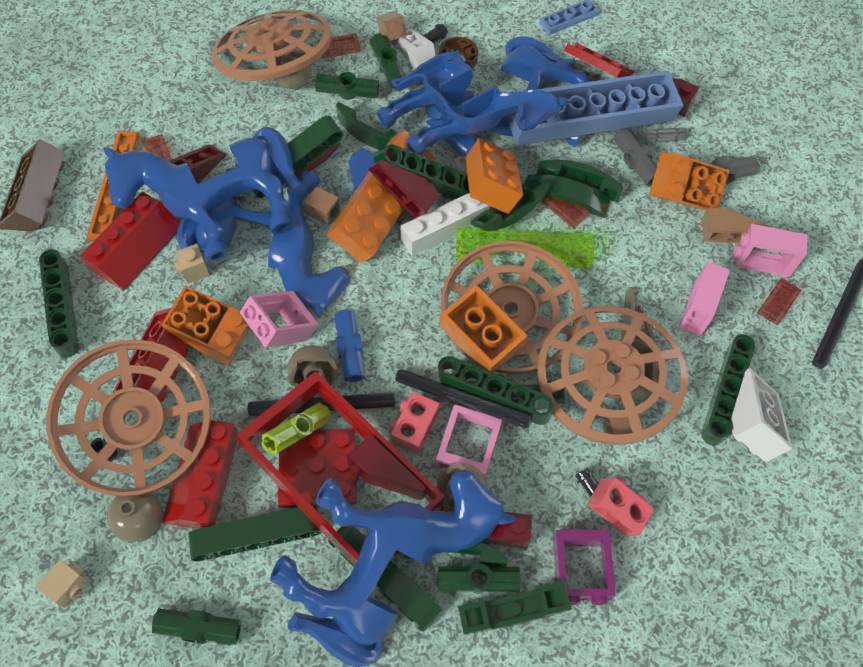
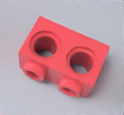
M412 392L409 399L405 398L401 404L399 419H394L390 426L391 443L419 455L437 418L440 403ZM415 409H422L424 410V413L421 415H416L412 411ZM409 429L412 430L414 434L412 436L406 437L402 435V432L404 430Z
M617 477L601 479L587 503V506L626 536L641 535L654 510L647 503L645 497L634 493L627 487L625 481ZM610 493L613 495V501L610 498Z

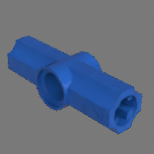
M348 309L340 310L334 314L338 335L336 337L339 358L342 360L344 380L350 383L359 382L365 379V369L362 360L361 337L357 330L355 312Z

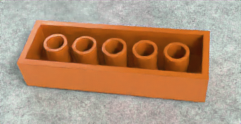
M403 129L392 137L387 145L394 144L408 150L405 139L410 137V135ZM426 149L424 150L422 156L435 161L436 158ZM369 171L326 235L362 263L373 257L404 207Z

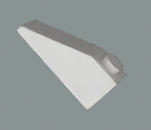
M413 29L406 30V36L395 39L412 68H417L420 64L435 57L433 43Z

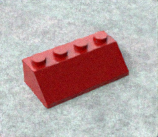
M142 191L134 199L133 203L125 208L80 256L89 270L124 291L177 234L180 221L160 201Z
M171 308L155 312L140 340L164 345L185 358L188 353L187 348L189 344L161 326ZM135 350L129 361L130 365L147 366L162 371L169 358L151 351ZM177 368L170 377L172 380L177 376ZM132 374L134 387L149 390L156 378L145 374ZM121 377L112 394L123 389ZM167 385L163 387L157 396L160 403L167 396Z
M210 420L207 439L196 461L183 475L173 481L162 524L194 529L216 524L238 441L236 434L239 432L234 423ZM203 422L189 426L184 447L191 452L197 445ZM180 458L177 469L185 462L182 458Z

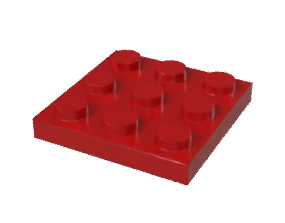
M577 42L575 46L567 43L564 49L565 52L617 78L633 76L635 72Z
M355 429L315 430L310 435L279 452L278 471L311 505L318 506L316 504V497L322 485L329 478L340 484L344 498L351 505L357 504L356 477L351 474L347 467L348 454L356 448ZM278 486V507H298Z

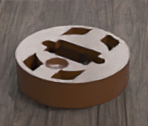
M457 36L448 38L441 43L439 54L452 52L451 49L454 51L458 50L466 59L465 63L472 69L476 66L479 50L472 40Z

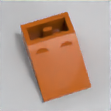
M661 153L649 196L705 211L707 208L719 207L730 170L677 153Z
M186 285L161 324L163 328L205 356L227 366L230 365L250 328L239 310Z

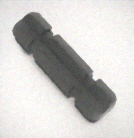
M675 128L657 129V131L649 129L646 130L645 138L647 142H655V140L658 142L675 141V139L677 141L685 140L687 130L686 128H677V130Z

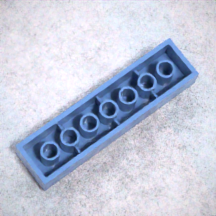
M668 70L538 89L552 93L556 98L560 96L568 98L572 103L562 106L555 116L542 121L534 129L527 131L519 129L515 121L519 111L513 112L506 117L517 146L674 121L683 107V103Z

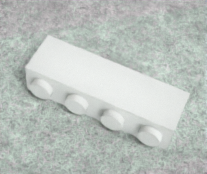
M470 193L401 225V241L411 256H414L473 227L470 221L485 210H489L490 206L471 198Z

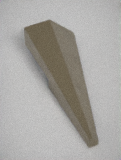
M630 287L625 294L624 308L643 314L645 312L644 307L639 306L636 297L638 290ZM623 315V323L631 325L634 318ZM643 322L639 330L656 343L650 325ZM622 330L621 341L623 340L627 331ZM637 336L635 337L631 346L640 355L653 352L642 339ZM658 362L644 364V376L658 383ZM666 383L664 388L673 393L672 388H668ZM639 386L631 396L633 401H646L653 392Z

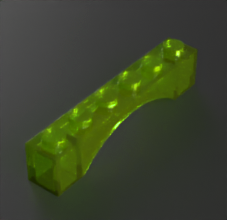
M469 227L457 228L455 263L480 246L500 241H518L536 245L553 254L567 267L591 268L594 259L593 234L540 232L538 230L518 231L515 229L485 231ZM502 252L492 253V254H490V256H493V255H495V254H497V253H502ZM479 258L473 261L472 263L478 264L482 261V259Z

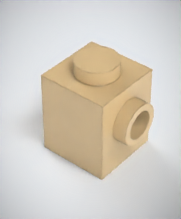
M197 244L175 252L178 260L174 262L179 275L184 274L188 284L210 276Z
M59 559L35 587L53 602L65 608L71 600L78 598L85 589L84 585L88 580L81 575L85 570L74 561L67 564Z

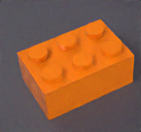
M478 138L465 157L470 197L509 214L523 196L516 155L508 149L504 150L497 147L491 141Z
M477 285L440 314L439 326L478 367L492 373L497 371L521 350L528 337Z

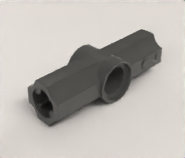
M620 129L614 135L613 140L623 152L626 165H629L628 168L631 170L635 169L645 185L651 187L657 165L652 160L651 149L646 144L641 145L631 129Z
M721 156L713 160L712 163H708L730 170L726 184L731 183L736 178L753 176L758 172V161L756 157L752 156L731 160L728 156Z

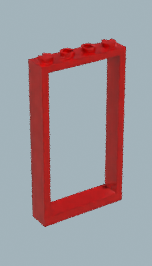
M315 371L236 434L239 446L355 566L360 555L254 446L262 439L263 434L277 427L318 393L364 439L371 434L427 488L424 498L429 504L425 507L426 509L442 511L444 509L442 505L445 496ZM396 550L393 555L396 556L400 551Z

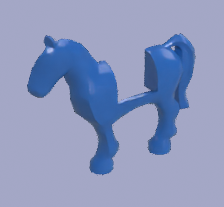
M527 36L515 37L510 39L505 45L506 58L500 70L529 81L526 91L544 89L554 80L565 81L570 84L596 81L590 79L588 72L574 69L575 59L559 57L546 44ZM462 105L455 106L464 114ZM444 112L439 119L431 118L426 123L430 127L440 125L448 120V115ZM506 116L501 119L497 126L486 130L513 137ZM472 133L468 135L458 134L444 138V140L458 153L466 157L477 141V138ZM580 136L567 137L565 139L569 145L576 147Z
M454 51L441 53L420 64L406 76L392 80L391 83L397 91L404 90L412 85L424 84L420 89L410 90L402 97L388 102L387 107L377 110V116L383 127L388 129L395 125L398 118L413 109L433 104L440 106L448 115L446 122L433 127L421 128L417 135H412L405 139L409 151L422 155L425 148L431 147L441 139L458 134L468 135L490 130L497 126L504 116L519 111L515 119L519 129L522 131L534 129L542 121L555 116L562 106L571 104L572 101L561 96L556 98L552 93L542 90L501 94L499 89L493 86L463 102V114L450 101L467 90L473 73L472 68L462 61L461 53Z
M262 127L252 138H245L229 145L239 166L238 168L198 185L187 163L175 165L150 152L128 151L119 154L111 148H103L108 157L105 170L109 180L112 204L118 208L129 207L133 203L137 191L144 184L159 195L164 206L174 216L192 219L203 228L207 239L204 255L208 262H217L225 258L229 252L227 246L223 243L226 235L222 224L217 222L208 213L209 211L242 192L258 189L267 197L271 205V217L269 220L271 232L273 234H281L289 230L293 225L288 215L291 205L283 196L282 182L293 194L305 190V185L295 176L292 155L285 138L280 132L270 127Z
M237 162L235 164V168H229L226 170V172L238 168L239 166ZM302 171L298 176V180L305 185V190L293 194L287 189L288 203L291 205L288 215L293 225L286 232L273 234L268 254V267L272 269L277 268L286 291H294L304 306L310 307L314 314L320 318L322 317L323 308L333 303L349 284L351 277L349 272L342 266L333 267L324 273L313 275L311 258L314 251V237L305 219L302 202L309 192L318 187L321 180L317 174L311 171ZM236 196L208 212L217 222L222 224L226 234L223 243L227 246V249L238 226L236 219L269 225L271 212L245 210L237 204ZM183 218L177 231L180 249L194 245V242L197 240L200 253H203L207 244L205 231L194 220Z
M460 470L451 477L450 488L454 498L453 512L431 511L419 504L404 501L393 503L380 510L359 509L351 505L344 498L340 484L329 478L319 490L316 504L330 510L334 522L341 527L354 526L369 530L360 556L350 576L335 590L320 589L308 583L298 573L296 561L286 555H282L273 568L270 582L283 587V593L287 599L303 603L312 614L294 613L287 626L290 631H301L311 635L327 652L346 665L353 667L369 666L376 663L381 657L383 637L387 634L398 615L396 610L369 597L394 552L398 550L418 562L427 564L434 554L459 551L477 545L488 538L497 525L513 523L516 521V518L504 512L501 501L484 487L475 474L469 470Z

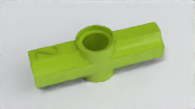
M319 402L263 434L261 444L266 452L275 455L330 422L331 413L327 406Z

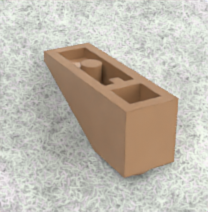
M719 207L707 208L702 218L704 242L740 243L742 233L747 232L751 224L771 226L732 209Z

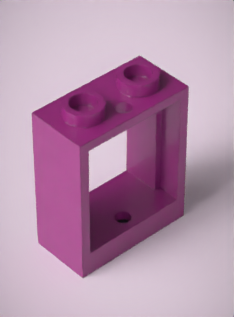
M556 530L553 534L556 583L565 581L566 587L564 546H601L605 589H567L571 605H579L581 600H591L592 605L608 604V600H612L616 596L610 530Z

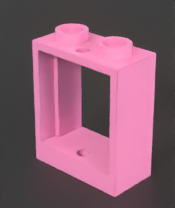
M751 224L747 232L742 233L740 244H736L734 247L733 258H736L735 266L790 277L807 255L808 235ZM754 247H756V248H761V249H766V250L781 252V253H784V254H783V256H782V255H777V254H772V253H767V252H762V251H757V250H752V249H753Z
M707 261L693 286L678 329L699 337L702 336L715 315L730 272L729 269Z
M294 291L250 295L240 311L242 317L265 348L307 341L319 325ZM279 312L289 326L277 328L267 314Z
M454 405L436 458L435 467L443 469L448 468L451 465L450 463L453 462L465 463L475 466L486 477L502 420L462 405ZM457 418L493 429L483 463L447 453Z

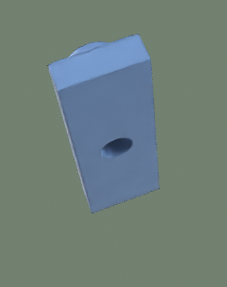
M584 0L540 18L539 23L551 35L596 17L599 11L590 0Z

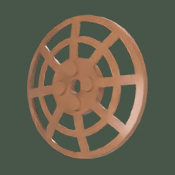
M281 10L269 12L247 19L224 33L213 47L212 60L216 69L231 79L240 81L275 79L297 72L319 59L330 46L332 31L324 17L310 11ZM306 18L316 20L323 25L310 24ZM298 19L303 24L291 25L290 21ZM261 21L260 23H258V24H256V25H251V24H253V23H255V22ZM304 30L299 39L294 37V31ZM312 30L324 31L321 40L314 48L305 43L310 37ZM240 31H247L244 36L235 39ZM246 42L247 46L242 51L234 47V45ZM297 48L306 52V54L291 62L279 66L276 65L275 58L288 54ZM226 49H229L230 53L236 57L231 66L224 64L218 57V54ZM251 51H253V52L264 53V54H249V53H250ZM243 60H267L268 68L238 69Z
M493 242L470 251L457 262L446 278L442 290L441 313L448 308V298L451 290L463 296L475 285L478 286L485 279L489 278L493 288L487 293V296L526 335L534 326L547 329L545 335L534 344L527 337L524 347L514 355L522 356L527 354L533 363L532 366L523 368L500 367L495 372L523 374L537 371L539 354L536 350L543 346L545 339L552 329L559 324L560 308L557 297L570 291L574 304V313L583 310L581 291L576 279L560 259L536 245L525 242ZM510 251L528 255L523 267L516 265L495 267L490 254ZM479 258L482 259L486 270L476 276L467 288L455 282L457 276L465 267ZM536 258L554 268L565 282L552 288L542 276L532 271ZM516 273L520 274L517 283H502L498 274ZM528 278L538 283L545 292L535 296L531 290L525 287ZM549 300L552 307L551 321L538 317L539 305ZM511 305L516 308L517 312L510 315L505 312L504 308ZM583 317L575 319L572 326L566 325L558 332L569 335L566 342H569L579 332ZM451 339L452 343L456 346V348H457L465 357H467L469 360H471L473 363H475V362ZM558 350L554 355L546 359L545 367L562 357L564 351Z
M598 306L581 310L563 319L545 339L537 365L540 393L552 399L554 405L552 414L578 436L607 445L633 444L655 436L674 420L683 405L687 393V366L676 341L656 321L642 313L627 308ZM595 313H617L628 315L634 319L631 325L619 322L600 323ZM585 316L590 325L577 332L569 342L555 338L561 329L577 318ZM642 323L650 325L659 332L671 345L672 349L660 351L656 343L639 330ZM603 329H619L627 332L622 341L608 340ZM591 332L594 333L598 341L590 350L576 345L579 340ZM637 336L642 339L653 352L640 355L631 346L635 337ZM552 347L564 351L561 359L562 378L548 383L545 364L547 352ZM570 354L585 359L583 371L570 375ZM678 359L681 383L678 396L664 388L667 377L665 360ZM658 362V383L644 376V364ZM615 364L620 368V372L613 374L608 371L607 366ZM586 381L588 386L595 392L591 402L578 392L574 384ZM639 386L653 392L646 401L635 406L631 394ZM566 388L571 397L581 407L586 409L580 423L573 420L561 409L552 393ZM605 397L621 398L625 409L611 410L600 406ZM659 397L673 405L660 421L651 427L642 429L638 415L651 408ZM596 415L611 419L628 418L632 433L609 434L590 429V426Z
M136 339L119 340L88 351L63 373L49 399L46 414V432L50 448L57 462L78 483L106 495L123 497L143 495L171 484L183 475L196 461L209 433L211 420L210 401L207 389L200 375L190 362L178 352L151 341ZM127 350L155 352L168 357L169 361L162 371L147 366L130 365ZM117 352L118 368L102 374L91 384L78 376L93 361ZM178 365L185 369L193 379L200 393L201 400L186 403L180 388L170 378ZM132 374H145L156 378L149 390L134 387ZM121 376L123 389L114 392L110 396L99 390L109 380ZM71 383L84 392L77 405L75 423L58 425L60 403ZM165 385L174 393L178 405L163 408L157 399L158 394ZM93 398L102 404L99 419L84 422L87 405L90 399ZM203 410L201 434L197 445L191 452L180 445L187 429L188 414ZM130 412H137L139 414V420L134 425H127L125 422V417ZM180 416L179 428L173 440L162 433L165 419ZM101 430L108 443L99 453H96L90 445L86 433ZM77 435L81 448L92 459L91 463L82 472H79L66 457L59 436ZM154 441L167 448L158 457L144 463L142 448ZM117 448L131 450L133 465H120L110 462L108 459ZM173 453L185 460L182 466L171 475L146 486V470L160 465ZM101 467L119 473H134L135 488H112L98 484L91 480V478Z

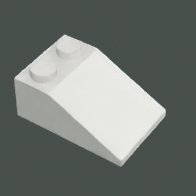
M751 368L747 369L732 414L734 427L732 433L738 442H743L752 454L758 455L767 462L792 450V445L779 394Z

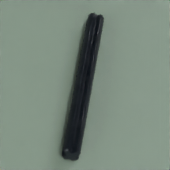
M860 259L856 264L813 358L812 365L819 369L827 366L863 285V259Z
M403 369L398 370L395 380L398 383L523 428H529L531 425V414Z
M393 392L342 396L354 409L395 406V395ZM312 397L294 413H302L319 402L327 406L329 411L335 410L322 397ZM279 400L248 402L249 416H260Z

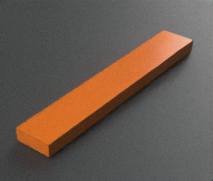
M117 131L112 149L119 154L136 151L140 140L139 132ZM106 172L86 238L88 241H94L119 215L120 208L114 206L110 200V186Z

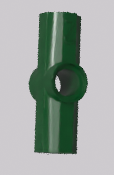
M381 33L374 34L369 40L370 46L378 60L381 73L385 75L390 87L395 88L391 81L406 75L397 59V52L391 47L386 35Z
M343 72L339 76L317 74L315 89L316 92L339 94L345 100L354 99L356 96L377 99L380 84L379 80L356 78L351 72Z
M476 564L474 566H438V592H473L476 594L483 592H520L521 575L519 567H487L483 564ZM476 573L482 574L485 577L486 583L477 585L472 581L471 576Z
M158 608L152 620L151 633L178 637L183 641L206 644V642L236 646L241 631V620L212 616L213 614L198 610L181 612Z

